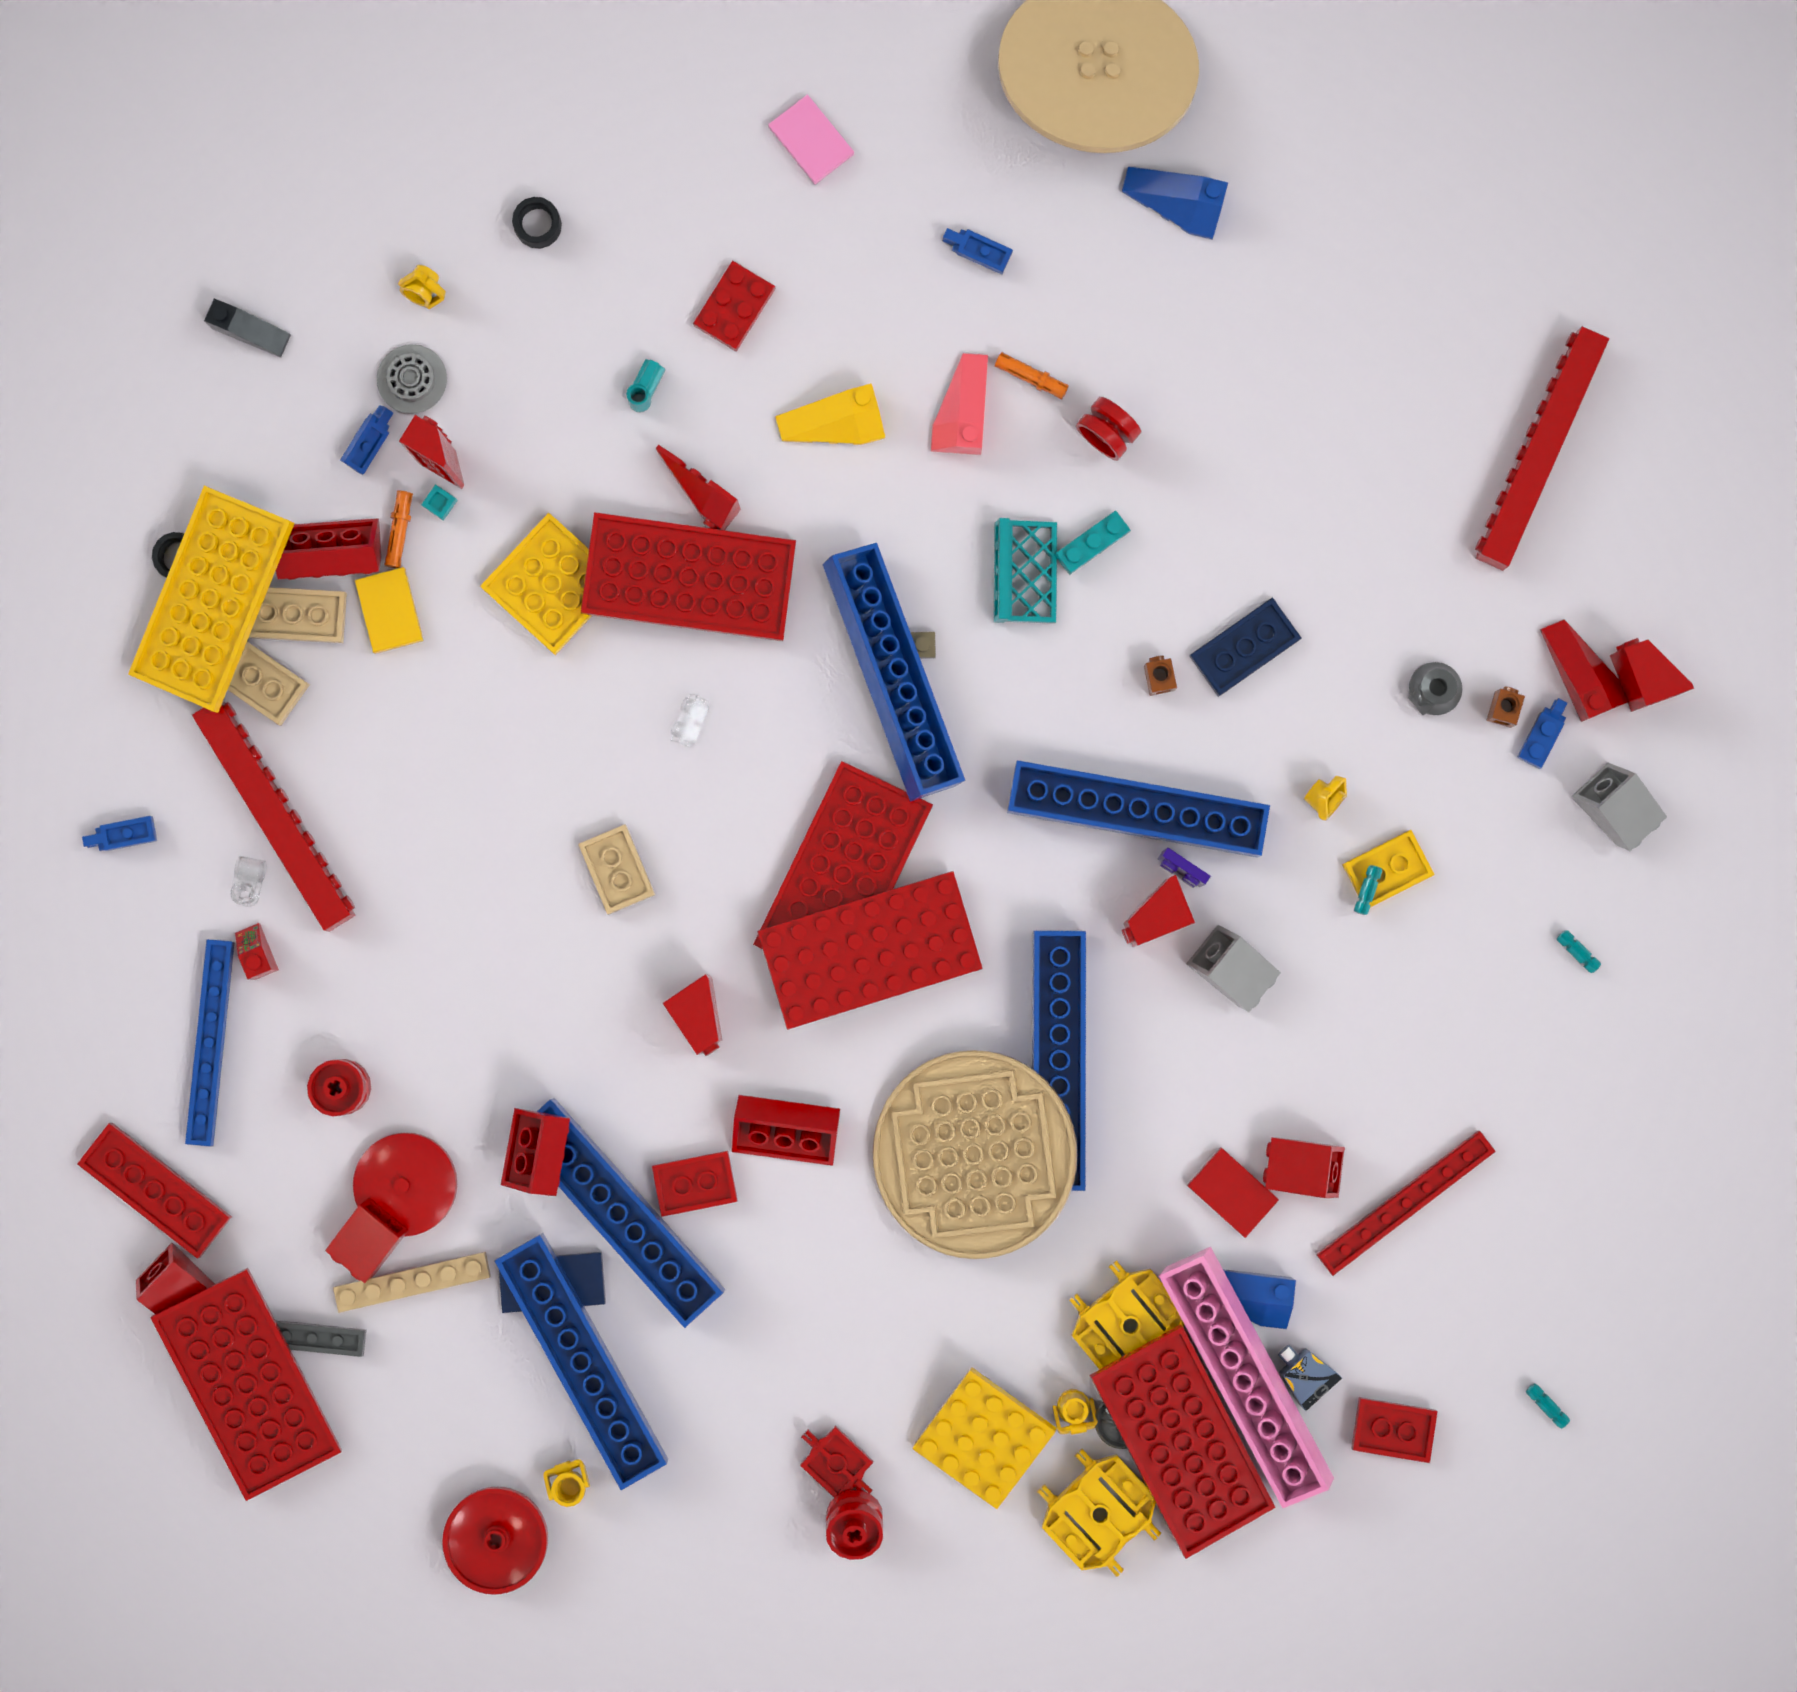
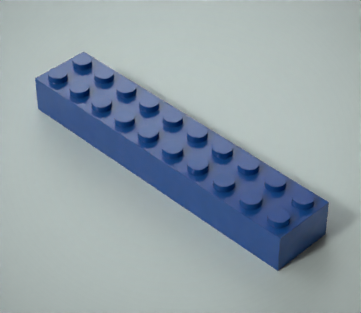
M873 543L832 555L822 565L910 802L966 781L878 544Z
M1017 760L1007 813L1258 858L1262 856L1270 805Z
M1033 931L1032 1069L1039 1073L1057 1092L1070 1115L1077 1142V1169L1071 1191H1086V931Z
M555 1098L550 1099L537 1112L570 1118L569 1133L566 1139L558 1187L678 1322L686 1328L724 1293L725 1288Z
M544 1233L497 1258L495 1263L620 1490L627 1488L667 1465L668 1457Z

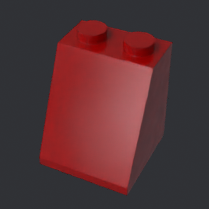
M1636 638L1616 647L1617 652L1610 655L1618 679L1629 701L1628 705L1631 712L1694 689L1693 684L1648 639L1640 642Z
M1176 875L1167 878L1123 923L1125 929H1122V934L1127 944L1131 943L1132 947H1135L1195 923Z
M705 974L663 1002V1005L697 1055L703 1053L705 1056H708L720 1048L718 1043L722 1041L713 979L710 975Z
M1271 1137V1142L1267 1144L1266 1156L1269 1157L1268 1168H1265L1263 1173V1182L1266 1183L1265 1189L1319 1198H1339L1345 1147Z
M171 1243L136 1279V1299L156 1314L215 1283L176 1245Z

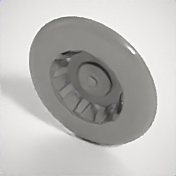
M404 345L392 350L382 360L377 372V387L381 397L390 407L403 413H420L433 407L442 397L447 383L446 369L440 357L429 348L421 345ZM424 369H429V372L425 373Z

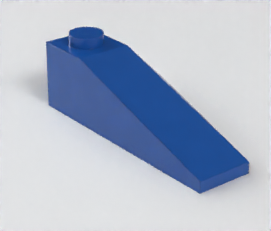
M1128 167L1122 192L1143 206L1150 207L1158 212L1167 221L1170 220L1177 224L1186 233L1213 240L1228 182L1204 176Z
M1223 1269L1251 1322L1262 1327L1287 1329L1294 1306L1295 1279L1286 1276Z

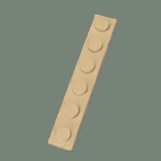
M481 1252L374 1277L366 1283L357 1281L335 1286L333 1290L338 1313L490 1278L491 1274L486 1252Z

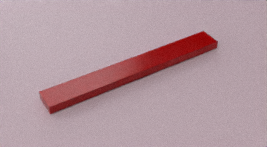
M1481 1131L1475 1132L1316 1254L1329 1273L1334 1276L1496 1151Z

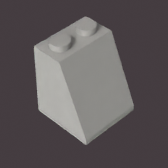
M1607 763L1571 796L1615 845L1628 851L1638 847L1642 840L1652 831L1656 830L1660 823L1667 818L1636 773L1611 763Z
M1220 925L1215 927L1186 963L1224 996L1247 1012H1250L1252 1008L1259 1004L1260 998L1268 988L1275 984L1276 978L1281 973L1241 936Z

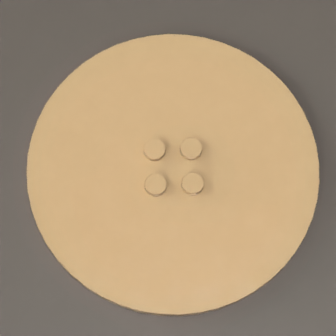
M1026 0L1015 11L1004 29L999 48L998 71L1003 91L1009 103L1022 120L1039 134L1055 143L1080 151L1116 153L1150 144L1167 134L1180 122L1188 111L1195 95L1199 77V59L1194 40L1188 28L1174 10L1162 0Z
M977 1050L959 1051L939 1056L922 1064L906 1076L893 1090L880 1113L873 1141V1166L878 1188L886 1206L902 1228L912 1237L929 1248L946 1255L967 1259H986L1002 1256L1028 1245L1044 1233L1057 1219L1070 1196L1077 1169V1142L1070 1115L1063 1101L1053 1087L1039 1073L1026 1064L1003 1054Z

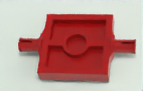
M836 1425L826 1436L820 1439L812 1434L809 1429L805 1431L801 1438L812 1448L810 1454L803 1460L800 1466L834 1498L840 1493L852 1490L854 1487L857 1490L867 1491L868 1493L873 1491L862 1480L865 1471L873 1464V1460Z

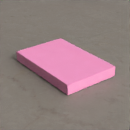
M808 94L768 124L769 129L815 185L854 155L851 147Z

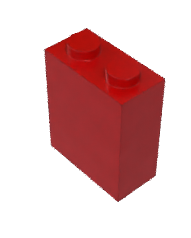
M368 1198L357 1207L325 1251L331 1256L333 1261L342 1264L348 1269L355 1279L366 1283L377 1273L409 1230Z

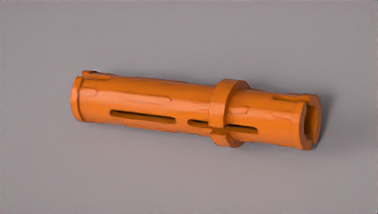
M1001 352L996 360L995 367L1036 386V389L1039 391L1044 390L1062 400L1068 390V384L1049 376L1050 373L1046 371L1043 373L1004 352Z
M397 491L394 512H391L390 517L392 518V526L384 563L385 566L401 568L408 522L411 521L409 514L413 493Z

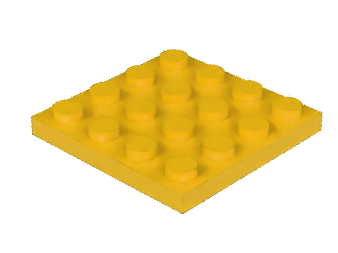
M550 513L535 526L480 586L554 655L592 617V615L581 614L589 548Z
M971 1367L915 1442L912 1449L995 1509H998L1055 1434L1057 1427Z

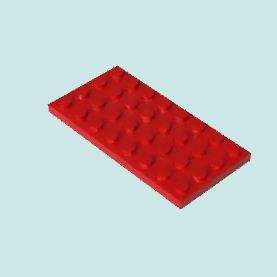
M594 512L581 614L783 641L796 540Z
M841 761L761 929L892 890L933 804L921 798L910 802L906 791ZM757 935L753 945L762 949L759 936Z
M954 871L757 931L787 1030L983 969Z
M248 1268L150 1317L245 1501L342 1452L329 1423Z
M1178 1325L1089 1375L1185 1559L1276 1508L1183 1326Z

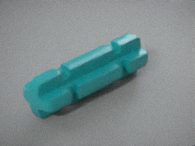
M1370 865L1367 869V878H1364L1358 895L1359 901H1356L1354 911L1358 914L1367 915L1371 906L1369 903L1372 902L1378 886L1377 879H1380L1382 874L1380 867Z
M1568 930L1563 931L1557 937V941L1562 946H1566V950L1580 964L1583 963V967L1588 972L1594 973L1601 966V962L1596 957H1591L1592 953L1578 940H1574V936Z
M1532 1384L1526 1390V1394L1535 1401L1549 1418H1553L1552 1421L1557 1427L1562 1429L1568 1425L1570 1418L1561 1411L1547 1394H1543L1544 1391L1539 1385Z

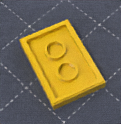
M404 567L355 580L374 654L424 641Z
M1412 830L1342 864L1357 895H1359L1364 878H1367L1366 872L1368 867L1374 865L1382 869L1381 877L1377 879L1378 886L1373 900L1369 903L1371 905L1370 908L1435 875Z

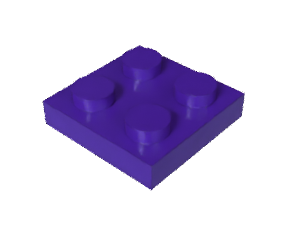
M1170 848L1163 850L1158 857V860L1162 862L1160 866L1171 874L1174 872L1179 873L1183 876L1181 880L1192 888L1206 885L1211 877Z

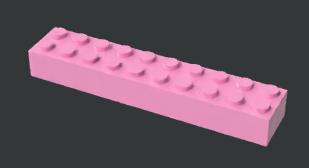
M1206 1248L1167 1266L1159 1277L1282 1508L1329 1490L1334 1477L1212 1248Z

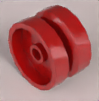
M1099 397L1091 406L1092 415L1084 414L1076 424L1079 433L1095 449L1108 458L1118 461L1127 450L1125 443H1133L1142 431L1136 421L1120 406L1105 397Z
M348 1059L326 1061L317 1066L309 1077L307 1084L308 1098L313 1107L322 1114L332 1117L352 1114L360 1110L369 1099L371 1092L370 1077L365 1068L355 1061ZM339 1083V1087L342 1089V1092H339L337 1089V1085Z
M847 1490L838 1494L829 1503L826 1511V1540L834 1553L849 1560H858L871 1556L880 1548L883 1540L882 1507L878 1500L870 1493L861 1490Z

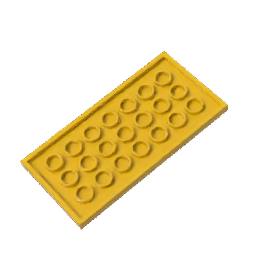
M203 486L128 675L218 713L295 523Z

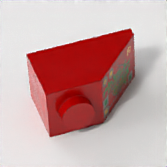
M260 923L235 933L238 958L247 980H257L279 970Z

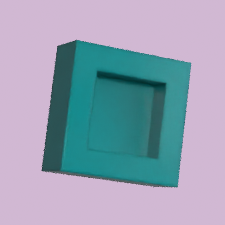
M435 484L421 505L444 521L458 500Z

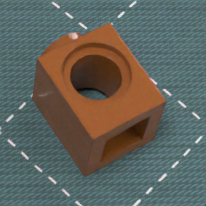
M1164 656L1149 658V662L1144 665L1149 695L1153 696L1175 691L1177 684L1171 658L1164 659ZM1155 669H1163L1166 673V679L1163 681L1155 679L1153 671Z
M1504 687L1495 691L1486 721L1509 728L1516 726L1525 696L1518 694L1519 690L1511 687ZM1502 700H1507L1511 703L1512 708L1510 712L1502 709Z

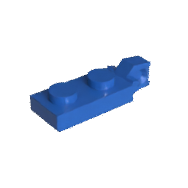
M947 228L942 240L953 246L952 251L957 253V255L1001 275L1013 252L1011 248L969 229L967 231L961 229L957 233Z
M379 405L373 414L370 413L340 461L363 475L389 435V425L387 423L392 417L393 412Z
M1560 698L1555 699L1550 709L1545 707L1539 713L1517 758L1538 769H1542L1565 724L1566 717L1562 716L1567 702Z
M153 816L100 825L99 828H95L96 834L82 837L84 847L98 846L99 851H111L157 841Z

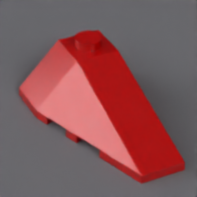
M658 444L656 447L658 455L704 519L703 524L707 528L726 530L741 510L738 499L712 480L707 484V480L699 471L694 468L688 470L686 468L687 465L680 458Z
M1565 619L1540 629L1581 722L1629 702L1619 679Z

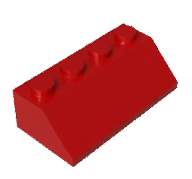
M414 415L399 442L418 464L462 489L464 481L456 450L451 445L452 441L447 438V435L442 432L443 429L437 426L438 423L425 415L423 419Z
M379 518L294 524L276 568L277 579L294 580L305 577L320 578L322 576H346L348 574L379 572L382 558Z
M738 1095L734 1115L732 1152L833 1166L840 1108Z

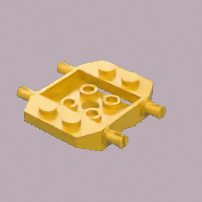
M1116 1260L1113 1263L1119 1271L1112 1264L1109 1268L1117 1276L1118 1282L1090 1306L1086 1305L1078 1293L1074 1297L1080 1304L1073 1297L1069 1299L1079 1314L1071 1336L1099 1370L1121 1358L1122 1355L1094 1321L1097 1320L1125 1355L1178 1325L1184 1327V1322L1167 1290L1151 1269L1128 1273ZM1134 1289L1165 1326L1166 1329L1164 1331L1131 1293V1290ZM1130 1318L1137 1321V1329L1132 1333H1128L1123 1329L1124 1321Z
M1082 1448L1079 1450L1081 1455L1077 1452L1075 1457L1085 1466V1470L1058 1496L1054 1495L1045 1484L1042 1486V1489L1040 1488L1037 1491L1047 1502L1048 1506L1042 1523V1529L1081 1570L1107 1566L1117 1577L1120 1575L1119 1572H1123L1124 1568L1117 1563L1114 1557L1129 1540L1143 1530L1153 1540H1156L1157 1536L1161 1535V1532L1151 1521L1156 1503L1148 1487L1117 1454L1094 1460ZM1100 1477H1102L1108 1483V1485L1122 1498V1500L1136 1513L1134 1517L1098 1480ZM1102 1507L1106 1509L1107 1517L1104 1520L1097 1521L1093 1518V1511L1096 1508ZM1065 1511H1067L1073 1517V1519L1088 1533V1535L1101 1547L1100 1550L1064 1513Z

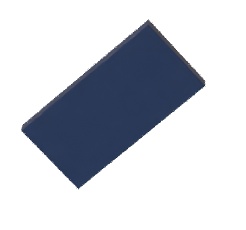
M1272 597L1193 652L1189 657L1219 697L1297 643L1302 637Z
M602 1252L556 1256L583 1306L606 1304ZM499 1270L502 1313L522 1312Z

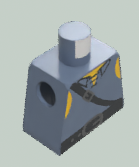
M1287 1345L1278 1353V1356L1286 1363V1366L1279 1373L1299 1405L1305 1411L1342 1379L1338 1373L1307 1348L1297 1354L1290 1345Z

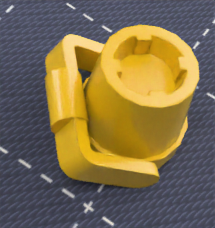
M417 265L411 273L401 278L398 282L400 286L399 291L405 298L427 309H431L441 303L446 293L438 284V274L424 265Z
M1335 776L1328 784L1319 779L1304 797V800L1318 813L1320 819L1328 820L1347 797L1346 778Z
M1069 1389L1064 1391L1058 1398L1057 1406H1052L1059 1434L1071 1433V1435L1084 1433L1089 1429H1094L1098 1423L1095 1417L1096 1410L1093 1398L1088 1400V1397L1080 1390ZM1091 1407L1093 1421L1085 1423L1083 1421L1088 1417ZM1059 1416L1065 1422L1070 1423L1069 1426L1061 1427Z
M580 1459L557 1464L554 1468L546 1470L543 1474L549 1500H555V1502L564 1507H572L580 1503L585 1495L586 1488L590 1487L586 1466ZM580 1467L581 1474L572 1470ZM558 1475L551 1486L550 1477Z

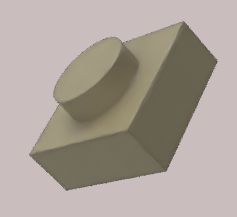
M910 632L920 659L936 658L935 632Z

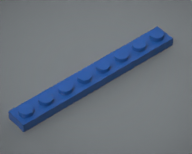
M206 940L185 1144L214 1146L235 944L232 941Z

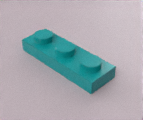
M1115 510L1056 552L1055 557L1067 573L1071 575L1123 538L1131 530Z

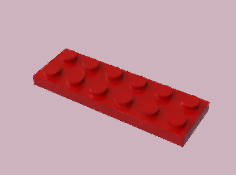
M109 1123L77 1163V1165L197 1259L201 1258L232 1218L231 1215L113 1123Z

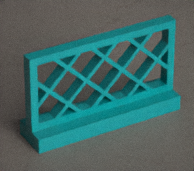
M999 518L994 523V623H1056L1057 558L1055 553L1057 552V522L1010 520V518ZM1013 527H1022L1027 532L1028 536L1021 543L1013 537ZM1040 528H1050V540L1045 545L1034 534ZM1030 537L1041 547L1033 556L1022 546ZM1014 544L1016 548L1012 551V545ZM1018 549L1028 559L1020 569L1012 561V555ZM1042 551L1050 557V565L1045 569L1034 559ZM1030 562L1040 571V574L1033 581L1022 572ZM1012 568L1016 571V573L1013 574V575H1012ZM1018 574L1028 584L1020 594L1012 586V579ZM1042 575L1050 582V589L1045 594L1034 584ZM1030 587L1040 597L1032 607L1022 597ZM1017 600L1028 609L1022 616H1012V604ZM1042 600L1050 607V617H1041L1034 610Z

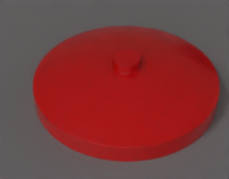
M398 1133L384 1137L365 1151L356 1166L353 1177L355 1202L358 1207L370 1198L409 1230L405 1236L421 1234L439 1224L446 1217L454 1203L457 1193V1174L454 1164L442 1146L424 1135Z
M488 1487L477 1490L460 1501L447 1519L442 1540L444 1557L453 1575L466 1587L479 1593L491 1595L512 1592L530 1581L544 1561L548 1548V1530L545 1519L536 1504L519 1491L506 1487Z

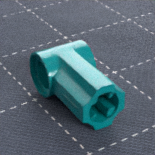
M645 359L634 383L627 389L628 403L635 412L648 410L651 405V398L665 373V368L653 360ZM636 394L645 395L641 402L633 401V397Z

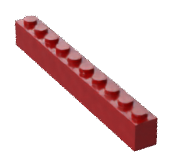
M1583 326L1576 333L1571 332L1565 346L1569 347L1566 355L1562 354L1555 367L1558 369V373L1555 378L1551 377L1545 391L1549 392L1546 400H1541L1535 413L1539 416L1535 423L1532 422L1526 432L1525 436L1529 437L1525 446L1521 445L1515 459L1519 460L1516 468H1511L1505 482H1508V486L1497 497L1495 502L1498 505L1496 513H1491L1485 527L1488 528L1485 537H1480L1475 547V550L1478 551L1475 559L1502 571L1509 567L1610 338Z
M224 701L218 713L203 707L192 714V717L322 929L330 932L356 916L353 912L355 906L348 895L344 896L339 889L342 887L339 879L334 873L331 875L326 868L329 865L328 861L321 852L317 853L313 847L315 840L308 831L304 832L299 824L302 822L301 817L295 809L291 810L286 803L289 801L288 796L281 787L278 789L273 782L276 779L274 773L268 766L264 767L260 760L263 758L261 752L255 745L251 746L247 739L250 736L242 723L238 725L235 720L236 712L229 702L225 703Z

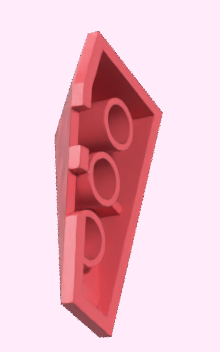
M962 354L933 424L931 452L981 455L988 355Z

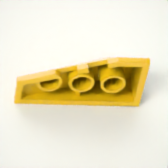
M872 383L837 393L775 416L781 439L785 442H829V444L853 443V445H863L886 438Z

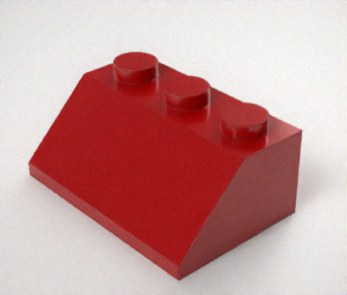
M514 1108L501 1185L529 1194L556 1196L560 1183L566 1139L569 1133L570 1118Z

